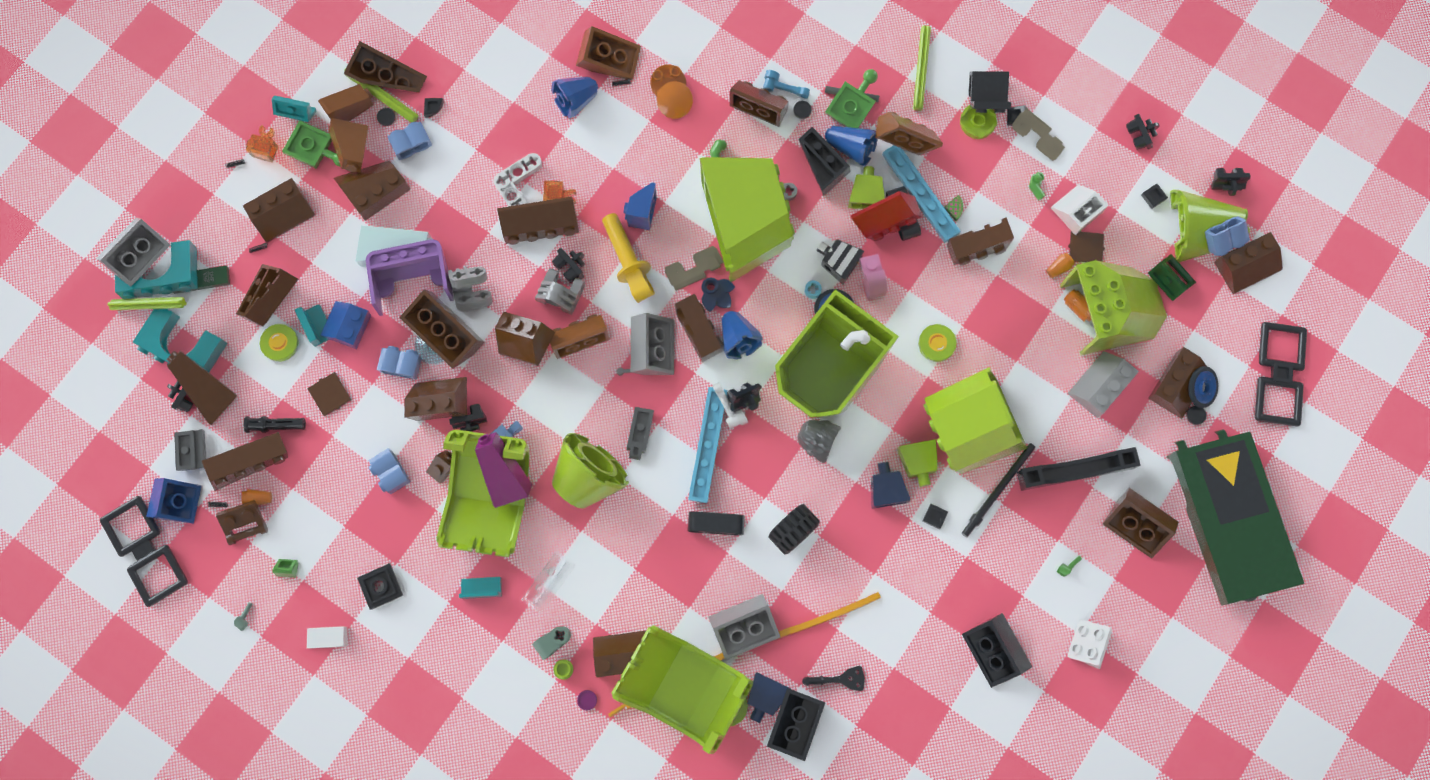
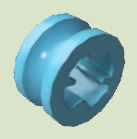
M814 280L809 281L805 285V295L810 299L818 298L822 290L821 284ZM811 286H815V289L818 288L815 294H811V291H808Z

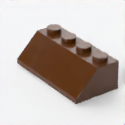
M572 196L497 208L505 244L516 245L523 241L534 242L542 238L553 239L561 235L572 236L575 233H579L577 213Z
M424 289L399 317L452 369L472 357L485 343L432 291Z

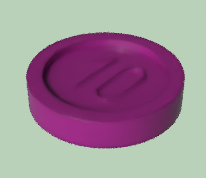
M584 690L578 695L577 704L582 710H591L597 704V696L593 691Z

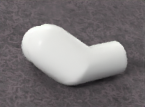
M864 330L853 331L848 334L840 346L848 351L855 342H861V344L869 343L870 336Z

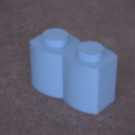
M412 122L405 129L394 130L387 136L398 160L406 159L432 146L421 122Z
M1239 216L1230 218L1222 224L1205 231L1209 252L1216 256L1226 255L1233 248H1240L1250 240L1247 222Z
M388 346V348H382L377 371L417 380L422 357L415 350L406 349V352L399 351L398 347Z
M390 448L385 449L368 460L371 464L368 468L374 476L377 475L380 479L378 485L383 492L387 491L389 494H393L411 482Z

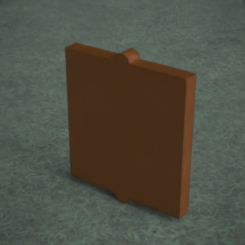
M1071 231L1070 244L1068 245L1070 248L1069 255L1076 262L1095 260L1103 262V251L1105 250V247H1103L1104 234L1080 231L1075 235Z
M335 372L323 379L320 378L319 382L307 388L324 417L335 410H340L341 406L352 400Z

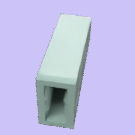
M361 225L355 261L360 267H366V256L372 251L433 238L425 231Z

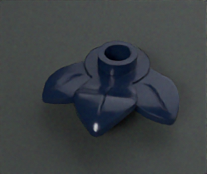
M706 278L701 286L704 293L701 299L704 308L709 312L716 305L720 308H730L731 297L729 292L734 290V284L727 279ZM713 285L714 289L709 290L707 287Z

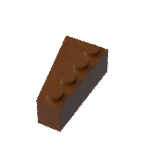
M277 432L202 460V464L214 491L251 474L260 472L273 464H281L289 457L281 436Z

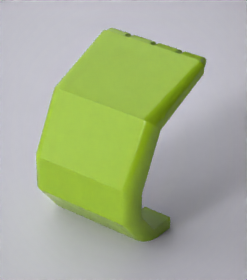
M452 430L447 434L443 442V449L452 450L448 495L436 536L438 547L453 549L454 546H457L456 550L472 552L475 549V553L488 555L496 552L495 556L509 558L510 554H513L515 551L526 498L495 508L475 452L478 440L484 433ZM500 436L505 444L503 458L515 459L528 477L530 450L526 441L519 438Z
M652 625L646 630L641 639V644L637 646L631 657V662H628L624 669L621 680H618L611 693L612 697L616 701L645 712L682 732L703 747L702 750L708 754H714L749 694L753 681L733 667L689 642Z

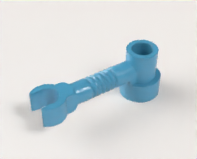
M766 70L764 89L773 92L774 88L808 99L809 88L796 87L779 82L780 74L778 72Z

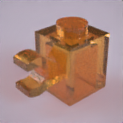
M261 125L259 127V134L261 136L252 134L246 143V151L253 158L273 163L279 147L272 139L275 135V130L270 127L269 132L264 133L266 128Z
M544 180L543 201L577 195L575 189L565 190L563 181Z

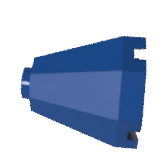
M590 77L557 79L552 82L551 86L552 94L556 93L557 98L554 99L557 107L563 116H568L569 119L575 117L598 92L597 82Z
M729 311L721 318L724 353L728 359H741V355L746 353V356L752 355L762 346L763 337L760 331L739 312Z

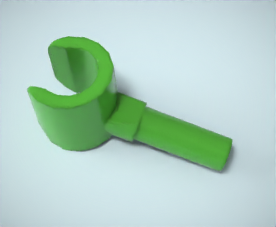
M1078 556L1068 566L1062 563L1056 572L1063 577L1069 575L1074 566L1082 560V557Z

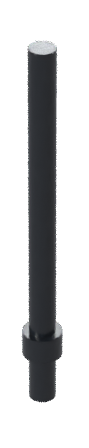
M1028 444L1027 448L1021 453L977 513H973L969 519L970 522L961 532L963 536L968 538L975 527H979L984 515L1036 448L1034 444Z

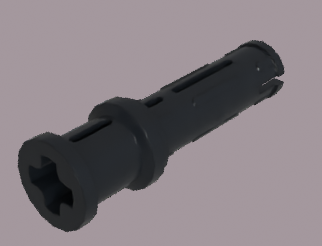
M245 416L243 426L245 433H250V431L266 433L269 430H305L306 420L304 417L269 419L266 416H261V418Z

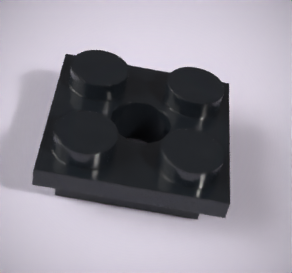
M391 563L357 577L369 610L404 596ZM378 581L384 583V589L381 592L375 590V584Z

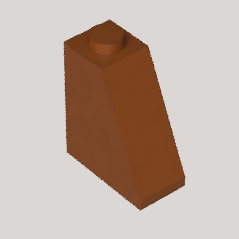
M360 84L317 100L330 120L331 118L351 121L374 105L371 101V98H373L372 94L367 88L363 89Z
M331 118L329 134L341 169L350 172H361L369 126Z

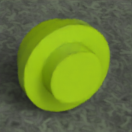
M562 659L555 663L553 671L558 679L565 680L572 676L574 668L570 661Z

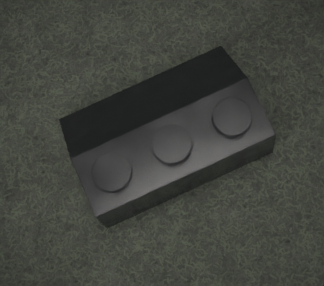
M1003 613L962 633L991 688L1022 675L1032 668L1029 659Z
M787 688L766 747L805 761L826 702Z

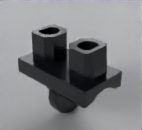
M1140 114L1134 115V120L1128 122L1126 128L1129 134L1137 131L1141 134V136L1133 139L1136 150L1145 147L1151 149L1153 148V142L1148 133H1151L1152 137H1156L1158 135L1156 130L1160 125L1158 122L1152 123L1151 119H1147L1145 121L1147 126L1145 127Z
M1216 168L1213 174L1214 179L1211 189L1228 191L1229 196H1235L1237 191L1246 189L1247 181L1250 180L1251 175L1250 173H1245L1243 168H1235L1231 173H1226L1224 168Z
M559 248L557 250L558 255L552 260V264L557 270H560L565 265L570 268L563 273V276L569 283L573 282L575 278L582 280L584 278L583 271L576 264H579L580 267L585 265L582 260L585 256L583 252L576 254L572 250L569 253L572 256L571 259L562 248Z
M177 381L174 386L168 384L167 387L171 389L168 397L173 399L176 393H179L171 408L189 412L193 403L185 399L187 393L183 388L179 390L181 387L180 383Z
M747 382L741 386L738 392L734 388L728 390L727 398L731 403L730 410L736 412L747 407L751 411L756 410L761 401L759 392L762 389V385L759 383L751 385Z
M480 404L469 406L470 415L449 419L453 429L460 428V430L470 432L480 430L479 424L488 422L487 416Z

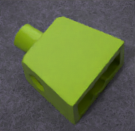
M865 166L863 167V175H856L848 208L864 209L885 198L883 178L881 176H874V167Z
M936 439L899 446L897 452L907 477H917L920 487L931 485L929 474L937 471Z

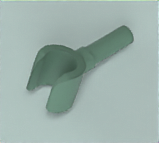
M250 602L246 605L243 613L234 620V626L240 631H243L249 624L245 618L253 605Z

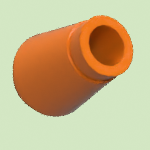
M1068 253L1060 254L1046 269V273L1053 279L1071 270L1075 262Z
M247 489V491H242V504L253 500L256 501L257 506L272 503V492Z

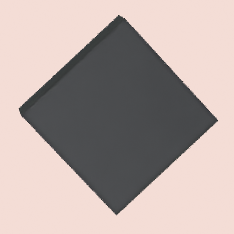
M1158 183L1141 194L1151 209L1168 199V196Z
M930 503L922 522L940 530L949 511Z

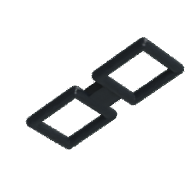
M1263 322L1261 324L1259 364L1271 367V377L1261 376L1257 379L1255 420L1295 427L1301 425L1304 384L1293 381V370L1303 371L1305 369L1307 329L1305 327ZM1269 330L1299 334L1297 363L1267 359ZM1265 385L1295 389L1293 418L1263 414Z
M136 496L102 516L99 521L119 557H124L130 552L133 553L137 562L127 567V573L145 606L151 607L187 585L188 580L168 545H163L156 550L151 540L160 535L161 531L154 518L146 517L148 507L143 498ZM137 505L151 531L123 547L109 521ZM164 554L178 581L150 597L137 570Z

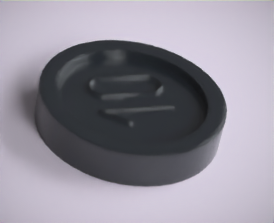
M803 100L798 101L793 108L794 115L799 119L808 118L812 111L811 105Z
M382 108L377 113V120L382 126H390L396 119L394 111L390 108Z
M1192 406L1187 410L1186 417L1191 424L1199 425L1206 420L1207 414L1204 408Z

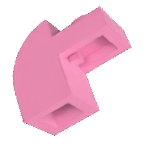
M879 255L860 258L859 262L864 276L863 286L867 300L886 296L887 280Z

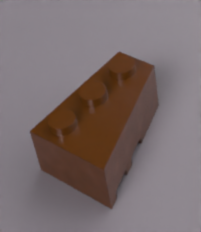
M1007 217L1002 218V222L991 227L990 224L984 225L985 229L975 232L971 230L949 239L947 248L953 265L960 264L962 266L970 263L973 259L983 260L990 254L1000 255L1006 252L1014 239Z
M262 264L236 315L253 324L264 327L299 279L281 268Z
M693 294L675 303V314L701 362L721 353L723 342L719 335H715L713 331L715 328L711 320L707 319L705 309L699 303L696 295Z

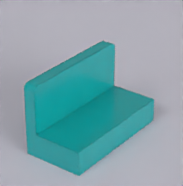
M276 95L271 99L273 115L309 122L317 112L316 108L311 107L308 102Z
M319 304L307 310L302 307L294 309L309 342L314 347L330 340L320 336L327 318Z
M501 577L461 579L460 599L502 597Z

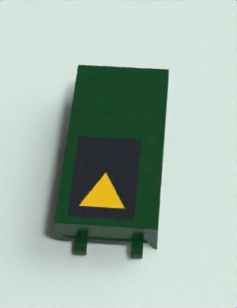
M1224 429L1214 431L1218 435L1219 440L1188 448L1184 440L1174 442L1178 450L1169 454L1166 458L1170 459L1174 466L1186 499V511L1221 606L1305 584L1251 431L1230 437L1227 436Z

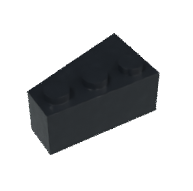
M813 127L799 138V143L822 195L825 196L851 172L850 165Z

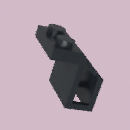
M969 71L968 96L971 97L970 108L976 109V113H987V109H994V113H1005L1006 109H1011V102H1008L1009 71Z

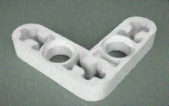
M530 153L494 176V185L508 206H514L518 203L519 205L527 204L515 185L541 169L542 161L538 154ZM530 160L536 161L537 165L531 164ZM516 168H520L523 170V173L520 176H514L513 171ZM510 173V176L513 179L512 181H510V178H508L507 174ZM499 180H505L506 184L502 185ZM511 192L517 194V198L513 201L507 199V195Z

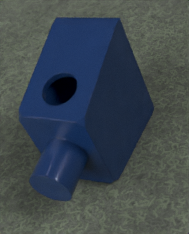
M889 462L878 463L879 474L871 477L872 509L909 503L911 501L901 472H891Z
M756 672L747 704L754 707L749 719L761 723L765 713L774 716L782 704L786 690L789 687Z

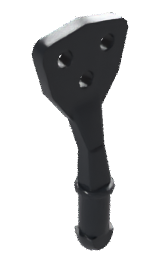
M861 666L849 668L841 675L835 677H823L821 675L819 677L807 676L802 679V683L805 686L839 683L855 691H863L865 681Z

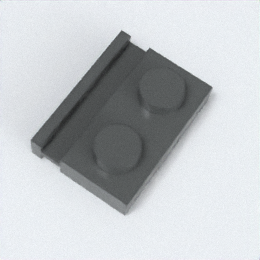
M205 430L174 432L176 471L204 468L202 460L206 459Z

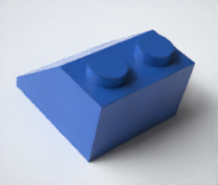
M656 183L648 184L631 195L628 203L625 202L623 213L625 214L628 227L650 231L657 200Z
M335 301L320 336L357 350L371 314L368 310L356 305Z
M155 478L146 517L194 524L202 485L167 478Z

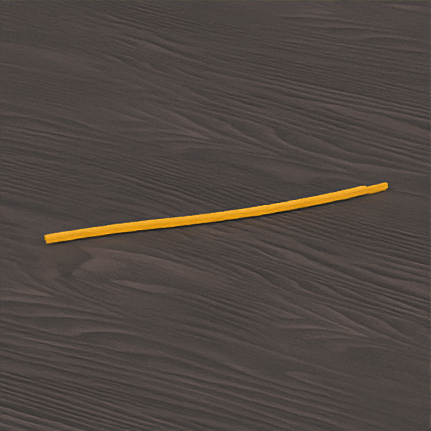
M879 592L823 616L780 630V638L847 614L880 599L881 596ZM723 653L714 656L721 661L725 660ZM623 704L620 707L613 710L612 712L608 713V715L611 718L612 716L622 711L624 707H626L627 709H630L632 707Z

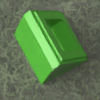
M278 559L272 569V573L277 577L296 578L298 560Z

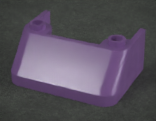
M430 239L372 251L366 256L371 304L379 316H383L381 298L391 296L395 290L394 282L430 275L432 282L437 286H443L449 300L454 301L448 275V266L439 241Z

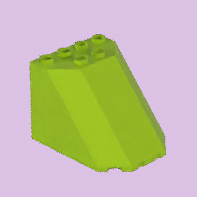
M1097 260L1077 264L1060 284L1061 288L1077 284L1082 285L1096 332V337L1080 351V356L1152 340L1156 337L1167 318L1157 283L1133 267Z

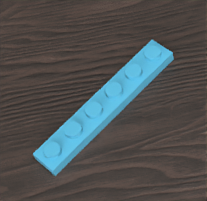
M893 145L883 151L882 156L905 186L908 193L915 196L920 210L944 244L949 239L961 233L960 229L904 150Z
M708 387L688 497L689 501L706 504L708 503L724 414L723 404L713 387Z

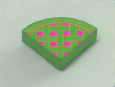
M959 195L944 206L945 210L955 221L960 218L963 212V202Z

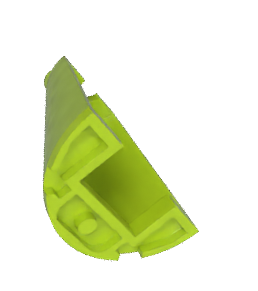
M1179 189L1171 190V209H1178L1180 239L1174 244L1175 259L1178 262L1209 254L1205 231L1233 217L1239 216L1246 220L1248 218V210Z

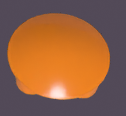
M664 64L654 70L650 78V86L656 97L660 88L668 82L676 81L686 85V77L680 67Z
M668 82L657 93V106L660 112L668 118H682L692 108V93L681 82Z

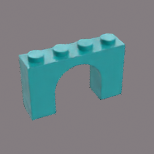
M190 240L171 242V264L164 275L153 280L143 279L141 275L131 287L115 275V293L122 299H134L137 297H152L157 294L168 295L174 291L188 292L191 289H197V247Z
M153 309L132 343L138 346V351L146 355L149 352L154 355L153 359L162 364L165 361L169 362L166 360L170 356L167 340L180 316L168 309ZM205 330L195 347L187 355L210 372L228 343Z

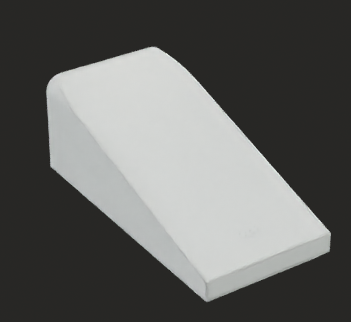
M347 627L307 628V648L347 647Z

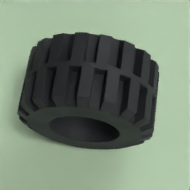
M805 504L798 505L772 529L768 538L784 555L789 554L819 526L820 520Z

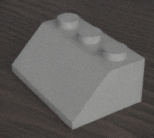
M136 217L95 259L131 287L166 251L170 244L145 221Z
M650 313L631 317L630 373L640 375H674V319Z
M1103 351L1067 394L1098 418L1105 413L1139 371L1125 359Z
M763 594L708 616L725 660L780 638L769 605Z

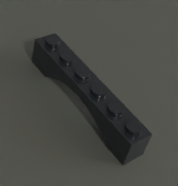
M1132 447L1074 461L1023 468L1017 472L1021 491L1133 470L1140 467L1141 464L1137 448Z

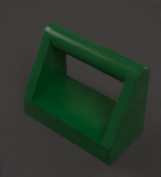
M1172 254L1148 272L1149 276L1172 301L1196 283ZM1167 262H1169V264H1170V265L1177 271V273L1185 280V282L1187 283V285H1186V284L1179 278V276L1171 269V267L1167 264Z

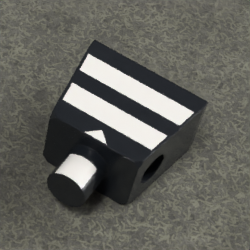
M838 239L835 240L831 247L821 242L816 249L817 252L824 256L821 266L842 285H844L864 254V250Z

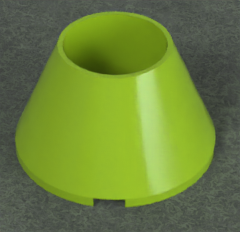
M568 433L563 439L552 479L553 488L565 501L577 508L584 509L624 489L629 484V481L625 479L628 476L626 471L608 451L599 444L597 447L588 442L589 438L583 435Z

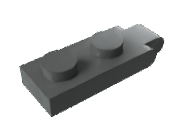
M635 407L626 449L630 451V459L641 460L642 453L646 454L654 410Z

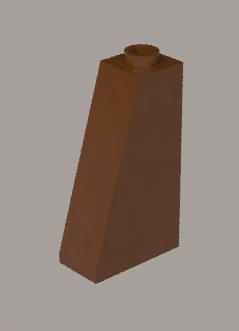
M173 351L166 359L169 361L167 367L210 425L218 419L237 397L234 391L183 351Z

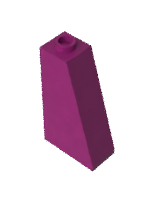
M497 432L482 435L475 448L482 474L495 508L529 497L533 485L515 459L503 458L505 444Z

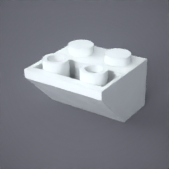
M1078 184L1056 202L1051 209L1077 235L1100 216L1109 205L1096 191Z

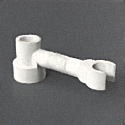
M720 382L712 384L728 415L726 421L730 429L740 424L748 423L742 409L736 412L730 410L731 404Z

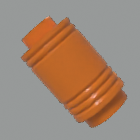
M1073 289L1063 299L1065 301L1064 304L1083 322L1086 320L1090 322L1092 319L1085 296L1079 290Z

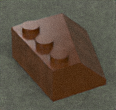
M390 160L363 168L361 172H350L334 177L336 183L365 221L411 190Z

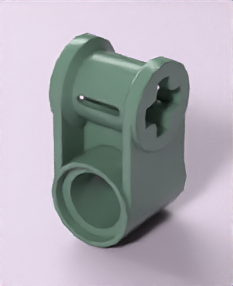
M565 626L556 627L532 643V646L544 661L570 640L571 632ZM558 631L565 632L564 640L557 639Z

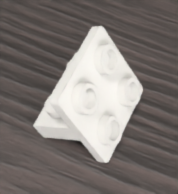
M1079 620L1067 657L1100 669L1112 634V628Z

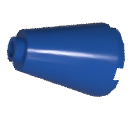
M832 126L825 133L826 141L833 148L864 167L872 159L869 155L871 152H875L878 138H875L876 131L871 129Z

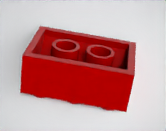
M901 191L850 215L864 237L873 241L883 239L884 235L888 233L898 232L900 227L912 225L917 222V219L922 217L915 196Z

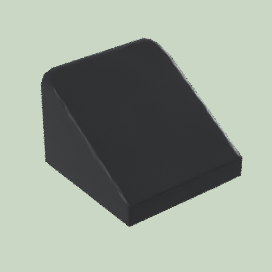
M1026 105L1007 109V126H1012L1019 114L1023 113L1027 108Z

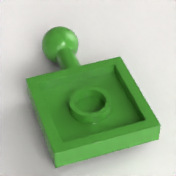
M873 69L866 70L863 74L864 80L858 89L845 81L826 109L825 114L845 127L859 128L876 102L864 94L870 84L877 81V72Z
M299 120L282 150L283 154L315 169L319 166L323 156L332 159L335 165L341 167L337 154L328 150L332 142L330 134Z

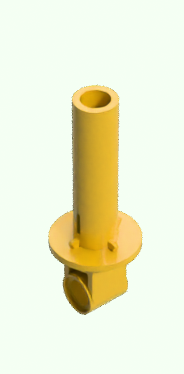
M616 213L606 215L602 219V223L623 267L618 272L617 279L621 283H628L632 296L637 303H640L655 295V291L646 276L651 269V265L648 261L637 260Z

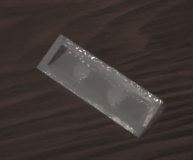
M556 551L521 600L539 613H542L574 569L575 564Z

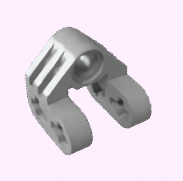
M463 267V270L459 268L456 271L448 270L457 310L469 311L488 307L493 303L490 291H472L473 285L482 284L487 281V272L484 267L468 269Z
M549 268L544 280L541 282L535 300L545 305L548 303L560 307L563 312L572 315L584 290L585 281L575 278L569 290L557 283L559 271Z

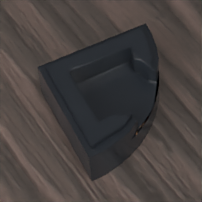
M443 98L424 99L425 118L436 115L442 109L444 104Z

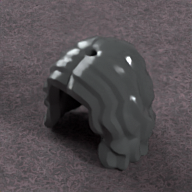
M808 420L801 426L797 436L798 443L809 456L825 463L827 462L833 442L841 430V426L833 424L829 420Z

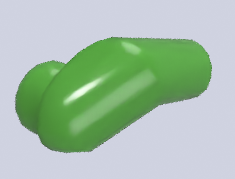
M1042 172L1033 174L1029 183V189L1038 201L1046 196L1040 188L1042 180H1044Z

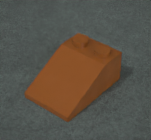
M591 26L584 32L576 66L599 74L633 80L641 46Z

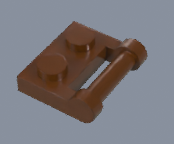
M255 500L216 514V518L226 536V541L230 546L236 544V541L260 533L262 535L268 533V527ZM254 522L258 525L235 534L232 531Z

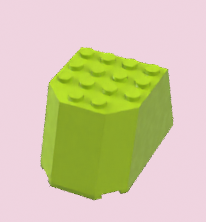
M699 158L702 188L725 269L729 271V279L732 282L791 247L795 231L789 219L790 205L788 200H784V184L779 182L778 164H774L772 158Z
M835 289L775 365L778 392L810 418L844 413L879 369L899 336ZM860 330L868 332L870 336L869 343L861 344V342H855L848 351L840 346L849 333Z
M990 367L924 398L926 403L923 406L927 415L932 419L929 420V424L933 432L935 431L939 435L937 439L938 445L949 457L947 462L951 470L953 469L955 472L963 474L1027 448L999 382Z

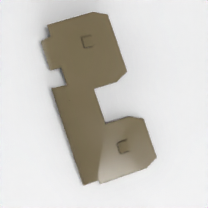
M1027 108L1023 113L1019 114L1012 124V129L1022 137L1028 135L1030 130L1038 134L1041 138L1036 143V148L1052 161L1056 160L1065 148L1059 138L1056 136L1052 137L1049 134L1052 128Z
M711 246L693 254L696 267L687 271L684 270L682 264L678 261L665 267V274L675 291L706 278L704 271L709 269L714 271L721 267L720 264L724 262L717 248Z

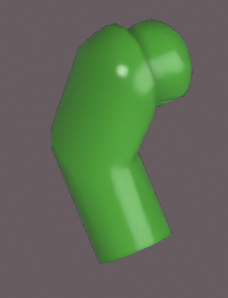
M716 140L710 149V156L720 157V152L727 147L726 141Z

